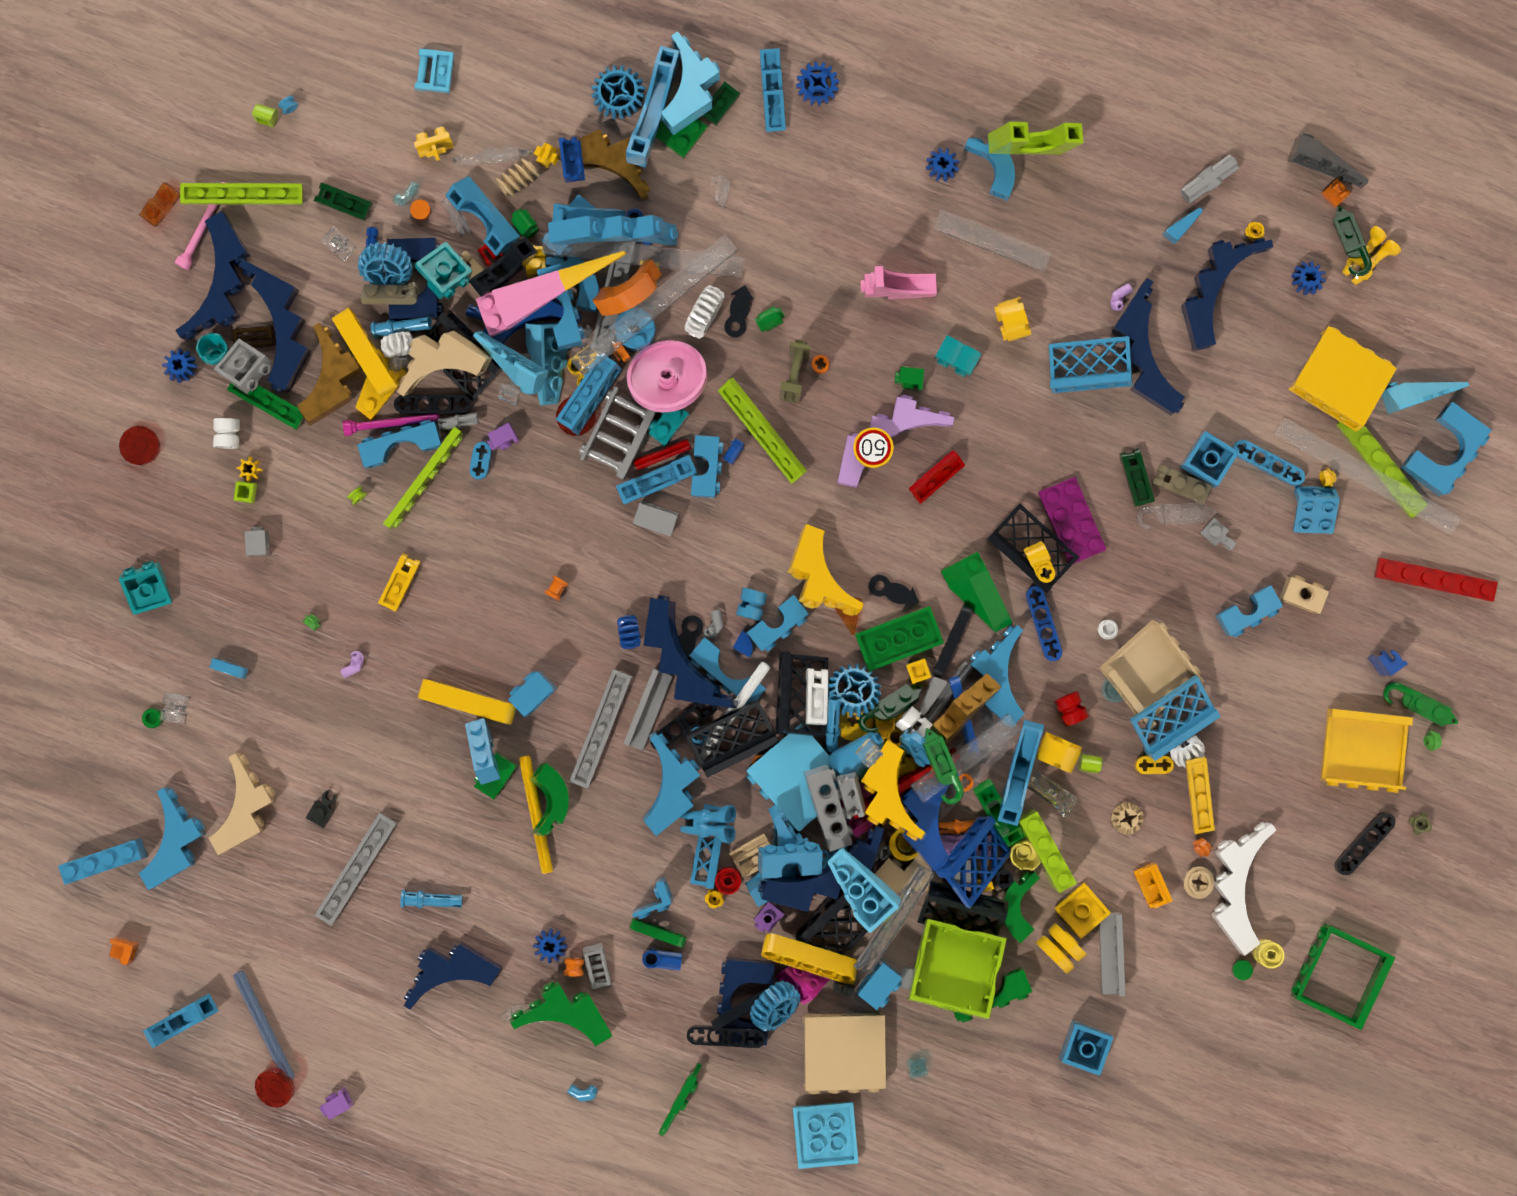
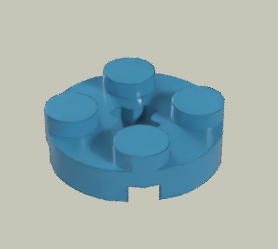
M909 730L904 731L899 737V748L904 750L906 755L909 754L914 758L919 766L924 767L926 764H930L922 745L925 738L916 732L909 734Z

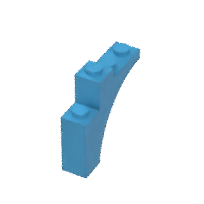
M1018 625L1014 628L1010 626L1003 633L1005 638L1001 642L996 641L990 647L992 651L990 654L986 650L981 652L977 650L970 658L972 660L970 665L981 676L987 673L1001 686V689L985 706L1009 728H1012L1025 714L1017 705L1008 681L1009 657L1016 640L1024 631Z
M1027 720L1023 722L1003 789L998 821L1018 826L1033 763L1044 729L1042 724Z
M654 731L649 735V738L660 756L662 781L658 796L650 810L643 816V821L657 836L694 806L691 801L694 799L687 789L684 791L683 789L700 776L698 772L700 767L693 759L689 760L687 757L679 761L681 756L675 749H669L666 745L669 742L662 733L658 735Z
M164 787L157 791L165 817V829L160 848L148 866L139 872L148 890L159 886L194 865L193 859L195 857L192 851L186 849L185 846L206 834L204 832L205 826L200 819L197 820L194 817L188 820L186 809L183 806L180 807L176 792L169 787Z
M776 806L768 809L774 825V846H785L786 844L803 845L809 842L808 838L803 839L800 833L796 834L792 826L787 827L785 822L788 819L783 810L779 812ZM787 863L782 869V877H798L800 875L796 868L798 863ZM759 872L745 883L757 907L769 902L762 900L760 892H758L760 881H764Z

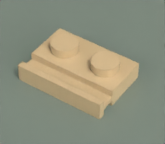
M765 833L729 852L743 879L758 871V847L771 845Z

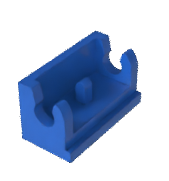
M572 137L571 140L559 138L565 183L584 181L585 173L580 140L577 137Z
M1394 650L1390 651L1394 659H1391L1385 651H1380V656L1371 655L1368 657L1380 676H1392L1408 663L1403 661Z

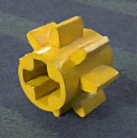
M544 143L541 147L537 145L533 153L537 157L536 162L546 168H549L552 164L556 166L559 160L556 148L547 143Z
M250 456L248 461L241 459V466L236 467V469L241 471L239 477L244 478L247 476L246 480L248 482H251L253 477L259 479V472H263L258 466L261 462L257 460L253 463V457ZM248 465L252 466V473L247 472Z

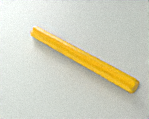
M527 755L520 757L519 763L532 828L534 829L542 818L537 787L530 781L534 772L531 757ZM534 834L541 873H551L553 868L546 835L537 836Z

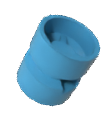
M742 588L740 596L742 603L738 604L736 615L761 621L763 614L761 606L765 605L768 594Z

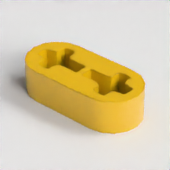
M1140 756L1135 760L1134 766L1136 771L1141 774H1167L1173 770L1174 762L1168 756H1162L1156 761L1149 756ZM1144 759L1146 763H1152V767H1146L1145 771H1143L1142 767H1139V763H1142ZM1163 759H1165L1169 766L1163 770V767H1156V763H1162Z

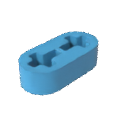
M485 442L477 443L472 452L470 474L477 480L485 479L489 473L492 450L489 444ZM485 446L488 453H484L481 460L480 453L477 450ZM479 462H482L481 468L484 470V473H480V476H477L474 468H478Z
M212 658L209 668L242 679L246 678L248 672L247 668L217 658Z

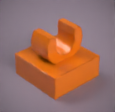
M1336 179L1321 194L1335 208L1351 193Z

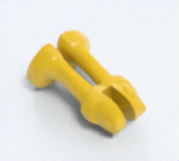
M1373 226L1370 229V239L1366 244L1369 254L1387 238L1386 233L1378 226ZM1387 240L1371 257L1372 268L1370 272L1364 276H1354L1351 282L1357 285L1363 280H1368L1373 274L1372 269L1384 257L1389 255L1396 256L1401 252L1400 246L1393 240ZM1348 258L1342 273L1347 277L1350 274L1349 267L1355 270L1359 266L1362 270L1364 268L1362 258Z

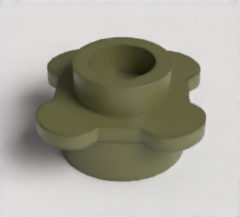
M1424 812L1420 813L1419 816L1409 818V824L1412 825L1413 834L1420 835L1421 832L1432 829L1428 815Z

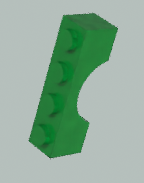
M1022 967L1003 974L1002 984L994 995L992 1008L999 1006V1008L1010 1005V1001L1026 999L1032 993ZM953 1011L957 1022L961 1021L964 1023L973 1019L970 1015Z

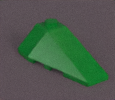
M978 552L940 571L949 589L967 606L972 607L978 617L994 632L1013 624Z

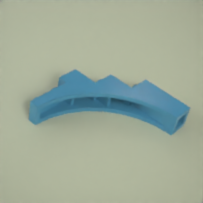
M620 215L602 219L584 216L548 223L549 243L560 246L604 241H633L668 246L677 245L678 230L676 225L664 222L663 218L655 215L637 218Z

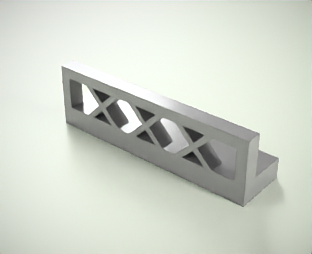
M656 669L652 670L623 744L642 751L644 750L673 676L659 673V670Z
M1111 912L1099 924L1101 993L1125 996L1122 914Z

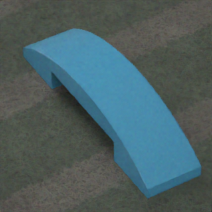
M687 455L636 479L616 486L623 505L685 480L697 474L690 455Z

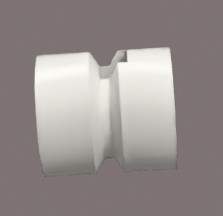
M232 418L213 419V430L217 432L213 438V447L222 449L239 448L240 439L236 433L240 431V420Z
M911 706L896 722L895 726L903 733L909 730V734L916 732L924 737L926 728L930 729L933 724L926 718H921V713ZM917 723L918 727L913 729V725Z

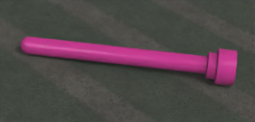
M437 413L359 423L351 419L343 420V431L345 436H352L360 430L417 424L426 420H431V422L438 421L440 416Z

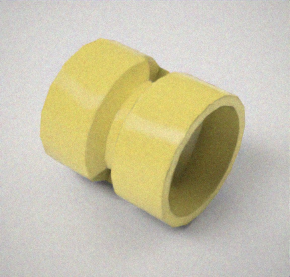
M1269 939L1259 940L1261 944L1252 950L1254 959L1267 968L1274 969L1279 967L1284 960L1283 948Z

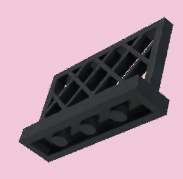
M451 310L442 312L437 322L432 326V329L426 334V336L439 343L441 336L438 334V328L442 324L447 329V333L455 331L486 351L474 338V333ZM493 358L487 368L492 373L488 379L481 378V375L477 376V378H468V372L464 370V378H457L454 369H441L472 401H475L493 379L503 371ZM468 382H477L478 390L475 394L469 390Z
M1020 503L987 538L1046 593L1079 558ZM1020 509L1026 514L1027 523H1015L1014 515ZM1029 517H1030L1035 523H1029ZM1012 518V524H1007L1008 521ZM1027 525V537L1015 538V526ZM1029 525L1041 527V536L1030 537ZM1004 526H1012L1013 538H1004L998 532ZM1053 538L1056 541V550L1047 551L1048 553L1056 552L1057 564H1052L1053 567L1057 566L1056 577L1047 583L1040 581L1028 559L1022 555L1025 552H1019L1016 549L1015 540L1027 539L1029 547L1030 539H1042L1044 543V539ZM1007 540H1013V546ZM1059 545L1065 550H1059ZM1059 552H1068L1073 557L1068 564H1059ZM1059 566H1065V567L1060 571ZM1043 568V573L1040 575L1045 576V568Z
M784 651L779 655L775 734L825 736L826 725H820V731H813L798 713L806 707L805 700L799 694L806 688L807 682L800 674L807 668L813 669L810 665L814 662H823V669L828 670V657L797 655ZM793 660H801L806 667L798 673L793 667ZM796 677L804 684V687L798 692L792 687V681ZM795 697L804 705L797 712L791 706V700ZM796 717L803 726L799 729H790V720Z
M758 699L685 734L707 778L779 743ZM757 706L759 711L756 718L748 716V711ZM734 717L741 718L738 726L730 725V720ZM745 719L754 721L751 730L742 728ZM758 723L765 724L768 728L761 733L755 731ZM716 726L723 727L720 735L712 734V728ZM727 728L736 730L733 739L724 737ZM740 732L749 734L746 740H737ZM697 735L705 736L702 744L694 743L692 738ZM709 737L718 739L715 748L706 746ZM722 741L731 743L728 749H719ZM703 751H712V756L703 761L701 757Z
M930 881L917 923L924 924L925 920L930 919L924 917V915L932 913L935 918L931 920L945 923L944 920L952 918L955 923L951 925H955L963 930L983 932V930L990 928L993 931V935L998 936L1003 921L1007 917L1009 901L981 894L971 908H966L951 886ZM966 890L968 899L971 897V891ZM929 901L935 902V903H939V904H938V905H935V906H932ZM949 906L958 908V910L952 911ZM944 908L947 913L939 915L937 910ZM969 912L977 913L978 915L971 916ZM964 914L966 919L959 921L956 916ZM988 917H992L998 920L991 922ZM983 919L986 924L979 926L976 921ZM971 923L974 928L967 929L963 925Z
M841 888L838 899L830 898L796 931V941L822 949H837L838 954L845 955L868 931L865 928L861 931H852V923H858L856 918H852V908L850 904L846 905L848 902ZM840 910H849V918L837 919V913ZM835 923L836 932H824L823 927L826 924ZM838 923H850V931H838ZM836 936V944L824 945V937ZM838 936H850V941L847 944H839ZM813 937H822V945H813L809 941Z

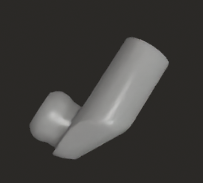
M720 610L710 611L712 623L704 630L707 638L717 637L723 629Z

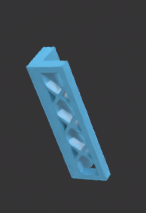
M600 353L556 420L569 428L573 433L579 435L622 368L616 362Z
M704 804L705 809L719 811L722 808L719 806ZM709 822V825H711V826H713V825L716 824V823H717V826H719V825H725V823H720V822H713V823H710V822ZM698 836L690 884L702 885L710 889L714 888L722 844L718 837L715 836L712 841L707 843L704 838ZM703 841L705 846L701 848V842ZM713 843V848L711 850L709 845ZM707 847L711 853V859L703 863L699 853ZM698 860H699V862L701 863V866H699V867L697 868ZM710 862L709 870H708L705 865H707V864ZM702 867L708 873L707 882L695 880L696 872Z

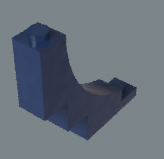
M242 259L238 266L243 269L242 273L252 279L254 278L251 286L266 303L275 327L276 354L267 381L272 383L271 388L280 393L283 390L289 392L311 352L307 347L294 341L305 320L288 311L299 290Z
M1146 278L1112 331L1120 337L1129 336L1131 343V367L1141 373L1130 390L1171 416L1175 412L1178 414L1184 405L1182 400L1185 396L1176 391L1164 378L1151 352L1148 323L1152 304L1143 298L1147 299L1152 293L1153 288L1151 286L1153 281Z
M658 595L657 599L650 598L643 646L662 648L659 673L677 675L674 699L737 709L738 700H731V695L720 694L721 687L709 681L696 670L684 653L675 623L676 602L669 601L670 597Z
M879 823L877 826L873 824L872 827H869L866 837L868 841L857 838L852 847L847 851L870 871L872 870L884 832L882 824ZM830 866L822 869L821 875L764 878V881L761 880L759 883L758 892H760L762 900L808 912L814 893L838 899L841 886L838 884Z

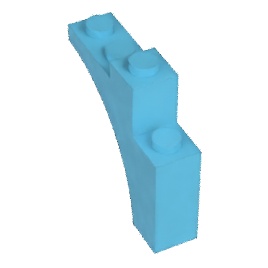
M678 31L671 38L674 48L680 51V60L683 67L682 79L674 99L661 111L662 121L673 135L712 109L713 98L707 89L720 81V68L715 61L711 62L708 57L702 60L700 54L697 51L693 52L690 48L691 45L685 36L682 37Z

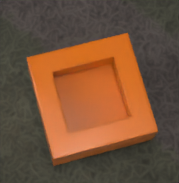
M619 340L612 345L614 348L612 353L618 362L622 360L625 364L631 360Z

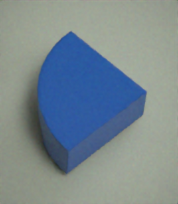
M742 630L732 648L750 657L752 654V642L747 633Z

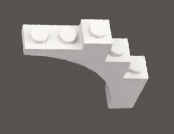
M1261 822L1255 826V831L1250 835L1242 836L1238 840V844L1232 840H1224L1217 846L1218 849L1214 851L1228 870V872L1224 871L1217 875L1216 881L1213 883L1227 903H1221L1214 908L1215 912L1211 915L1238 952L1244 956L1261 944L1253 932L1247 916L1245 883L1255 854L1265 840L1276 831L1275 827L1268 822Z

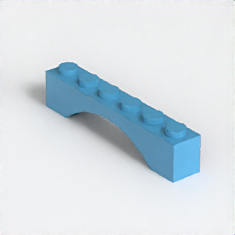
M664 46L659 48L644 106L626 150L627 163L646 168L662 119L661 111L665 109L680 62L679 50Z

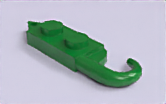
M1392 682L1384 689V699L1390 705L1393 702L1389 698V692L1396 689L1404 693L1402 704L1406 709L1439 726L1459 723L1451 712L1452 708L1402 683Z
M926 728L925 739L922 745L934 774L941 784L950 785L953 783L956 790L954 798L948 799L945 795H941V798L947 804H956L962 799L964 793L957 769L943 737Z
M697 1063L692 1073H689L658 1132L660 1136L666 1134L679 1110L684 1111L689 1102L686 1099L690 1092L694 1093L699 1084L696 1080L702 1067L701 1064Z

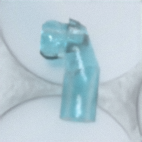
M411 181L403 195L396 194L394 196L393 203L397 204L398 207H404L418 191L419 184Z

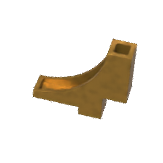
M600 129L578 139L581 142L584 167L610 171L629 183L641 201L649 199L647 192H650L646 180L642 181L639 176L642 173L640 167L626 162V150L630 137L608 147L611 143L607 134L602 135ZM558 148V149H556V150H557L558 155H559V157H560V159H561L560 148Z
M320 322L314 325L313 329L322 350L321 372L312 392L304 401L297 405L309 426L351 401L349 388L346 384H341L360 373L358 367L360 364L355 356H351L348 351L342 354L343 351L337 342L334 344L330 339L332 334L327 326L322 327Z
M986 673L971 688L964 691L952 702L946 713L930 727V730L938 736L941 735L946 746H948L965 724L1001 689V686Z

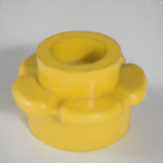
M1251 222L1245 229V234L1251 241L1261 239L1265 234L1264 226L1259 222Z
M1329 468L1320 471L1319 479L1323 487H1333V483L1336 482L1335 472Z
M710 889L704 899L710 908L715 909L723 905L724 894L716 889Z

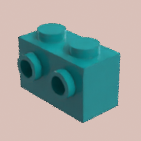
M684 409L673 412H661L663 414L659 420L655 419L648 429L651 430L649 435L666 447L690 417L689 413Z

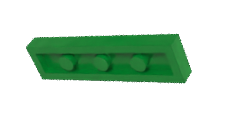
M232 383L227 388L229 392L295 430H298L304 420L296 406L259 385L255 390L249 391L248 394Z

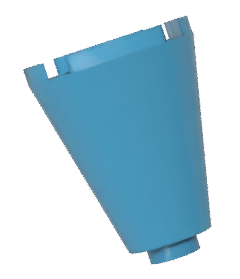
M869 732L835 750L829 756L831 768L835 773L838 771L841 775L856 772L860 782L884 746L882 737L878 733Z

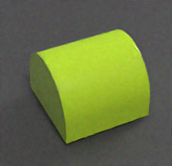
M257 103L253 109L252 116L257 123L273 128L277 121L278 110Z
M236 481L233 501L255 504L257 483Z
M1080 755L1079 771L1095 774L1101 771L1102 757Z

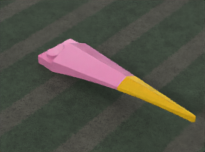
M621 251L498 288L482 297L476 298L489 336L493 337L511 329L568 289L623 257L626 252Z

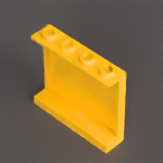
M1328 326L1321 332V338L1297 379L1290 385L1288 390L1357 432L1364 427L1397 368L1390 361L1375 355L1371 349L1359 345L1355 339L1341 334V331L1337 328Z
M1328 708L1320 780L1327 781L1326 785L1339 786V783H1347L1346 787L1359 789V785H1365L1367 790L1379 791V787L1387 788L1386 792L1399 793V789L1406 790V787L1403 786L1408 727L1409 725L1412 726L1413 718Z

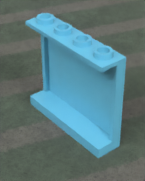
M800 723L794 729H799L803 725ZM788 734L746 770L749 773L746 777L753 785L757 783L762 788L759 792L766 800L770 798L774 802L773 806H776L779 812L783 810L788 819L786 823L789 827L792 826L793 830L801 831L817 817L803 772L823 765H827L830 770L832 768L829 763V755L813 736ZM838 771L835 773L836 777L841 775ZM834 781L835 788H839L838 782ZM822 785L820 792H826L829 785Z

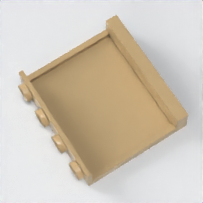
M1151 620L1099 667L1135 715L1195 675L1201 683L1204 682L1200 676L1201 671L1189 662L1191 660L1190 656L1185 651L1180 650V643L1168 634L1170 630L1163 622L1159 624ZM1165 707L1157 708L1154 716H1157ZM1148 718L1141 719L1140 722L1146 726ZM1154 720L1150 729L1157 725Z
M882 1012L802 1014V1023L804 1024L803 1088L805 1091H808L809 1094H820V1091L828 1090V1093L835 1094L840 1093V1090L859 1093L860 1089H868V1092H880V1089H886L885 1015Z

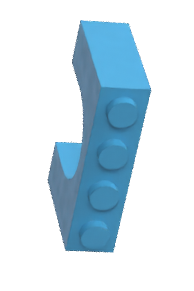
M1454 402L1446 404L1435 420L1451 431L1458 440L1459 453L1455 461L1448 466H1442L1416 450L1410 453L1400 467L1438 496L1448 495L1455 486L1453 484L1454 481L1463 476L1466 472L1465 466L1477 457L1478 452L1476 451L1480 446H1484L1490 438L1488 435L1492 431Z

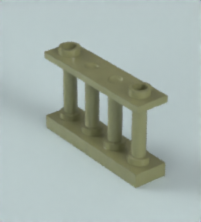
M795 340V342L790 343L789 357L794 359L789 380L781 384L780 400L798 404L800 402L802 386L798 385L802 360H809L811 346L807 345L806 341Z

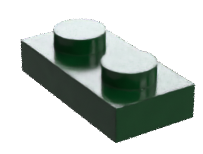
M724 81L712 97V109L702 116L717 126L739 98L740 92Z

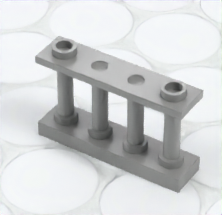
M615 386L613 390L610 389L608 391L604 410L587 444L583 443L579 454L581 455L580 459L584 462L589 456L614 468L615 472H617L616 476L625 481L649 431L648 428L658 412L643 408L619 396L620 390ZM615 402L640 414L641 418H643L641 425L635 426L610 414L609 411L613 403ZM605 420L633 433L632 435L635 437L632 444L629 442L626 444L601 432L600 430ZM596 438L624 451L626 456L623 462H618L593 450L592 446Z

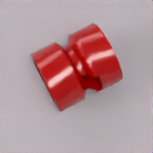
M1078 691L1069 693L1054 701L1058 712L1063 713L1061 718L1065 727L1074 725L1089 717L1085 706H1081L1082 699Z
M732 866L721 868L717 872L715 879L718 891L726 895L737 892L741 886V874L738 869Z

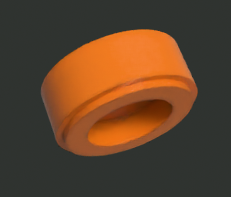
M419 199L411 204L410 212L416 220L423 221L430 216L431 208L426 201Z

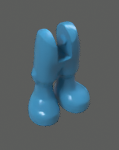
M733 805L723 806L719 811L715 812L705 808L697 811H687L681 816V818H686L687 820L693 819V827L680 826V832L697 835L702 838L712 835L728 844L733 843L736 833L733 826L709 825V822L733 823L736 819V809Z

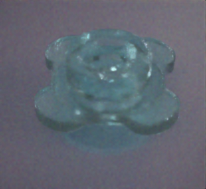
M921 1056L915 1060H907L906 1064L910 1070V1078L927 1076L928 1070L925 1066L926 1059Z

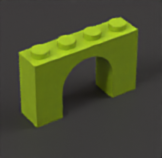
M1008 122L988 134L989 154L1061 155L1084 143L1082 123H1063L1047 131L1028 133V122Z
M1031 808L1022 813L1018 824L1045 869L1043 872L1052 888L1061 893L1077 884L1038 812Z

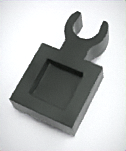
M328 790L323 793L322 802L316 800L306 816V819L322 828L326 826L334 809L329 807L330 804L337 799V795H334L332 800H328Z
M834 980L833 991L839 995L853 996L854 985Z

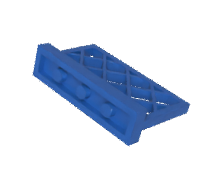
M992 816L977 817L936 871L940 878H946L966 908L972 907L1010 856L1009 847L993 826L996 821ZM988 832L991 834V843H987ZM978 845H981V856H976ZM987 845H991L992 857H987ZM997 846L1003 851L1000 858H997ZM968 858L971 859V870H966ZM976 859H981V871H977ZM987 860H992V869L990 871H987ZM958 872H960V884L954 879ZM966 873H971V885H966ZM977 873L981 874L980 885H977ZM966 887H971V897L969 899L966 896Z

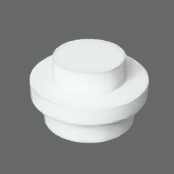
M1103 620L1098 626V634L1103 639H1113L1118 633V626L1112 620Z

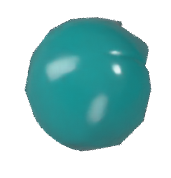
M215 333L203 335L196 345L199 357L209 365H217L229 351L228 345L222 336Z

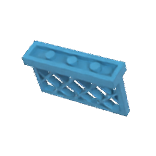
M1129 336L1049 344L1050 388L1053 394L1133 386ZM1125 342L1126 349L1121 354L1112 349L1117 343ZM1097 345H1103L1107 348L1100 357L1092 351ZM1077 347H1083L1087 350L1080 359L1072 353ZM1062 348L1067 353L1059 361L1054 357V349ZM1110 351L1118 357L1111 365L1103 360ZM1089 353L1097 358V361L1091 367L1083 362ZM1069 355L1077 360L1071 369L1063 364ZM1122 360L1127 364V371L1118 372L1114 367ZM1100 362L1108 367L1103 374H1098L1093 370ZM1080 363L1088 369L1082 376H1078L1073 372ZM1060 365L1068 371L1064 377L1055 378V371Z
M1195 675L1129 720L1144 746L1143 749L1146 755L1156 761L1221 716L1218 710L1213 707L1203 685ZM1196 684L1195 695L1187 694L1189 687ZM1175 696H1181L1178 706L1171 705L1172 699ZM1186 697L1194 698L1191 708L1183 707ZM1198 700H1204L1206 706L1196 710ZM1159 707H1165L1162 717L1154 716L1156 709ZM1170 708L1177 709L1174 719L1167 718ZM1182 711H1188V718L1184 721H1179ZM1143 718H1148L1146 727L1140 728L1137 722ZM1153 719L1160 720L1158 731L1150 729ZM1165 722L1173 723L1171 730L1168 732H1163ZM1149 733L1156 734L1155 740L1148 744L1147 738Z

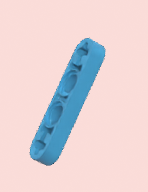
M1239 440L1233 444L1232 448L1238 452L1240 449L1237 446L1242 444L1245 445L1244 449L1249 452L1252 451V448L1254 449L1249 459L1247 458L1249 454L1246 452L1237 455V458L1291 486H1298L1304 482L1305 473L1297 466L1247 440ZM1256 453L1264 455L1265 460L1262 464H1258L1255 461ZM1274 462L1281 463L1283 469L1280 473L1273 471L1272 465ZM1286 471L1289 472V473H1291V474H1294V473L1297 472V473H1298L1297 477L1300 478V479H1299V480H1295V481L1293 482V481H1292V479H1293L1292 476H1290V475L1287 474V475H1285V477H1283V475L1285 474Z

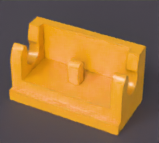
M1152 862L1133 871L1149 908L1155 909L1173 901L1157 864Z

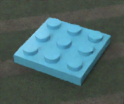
M853 1101L793 1106L798 1169L859 1163Z

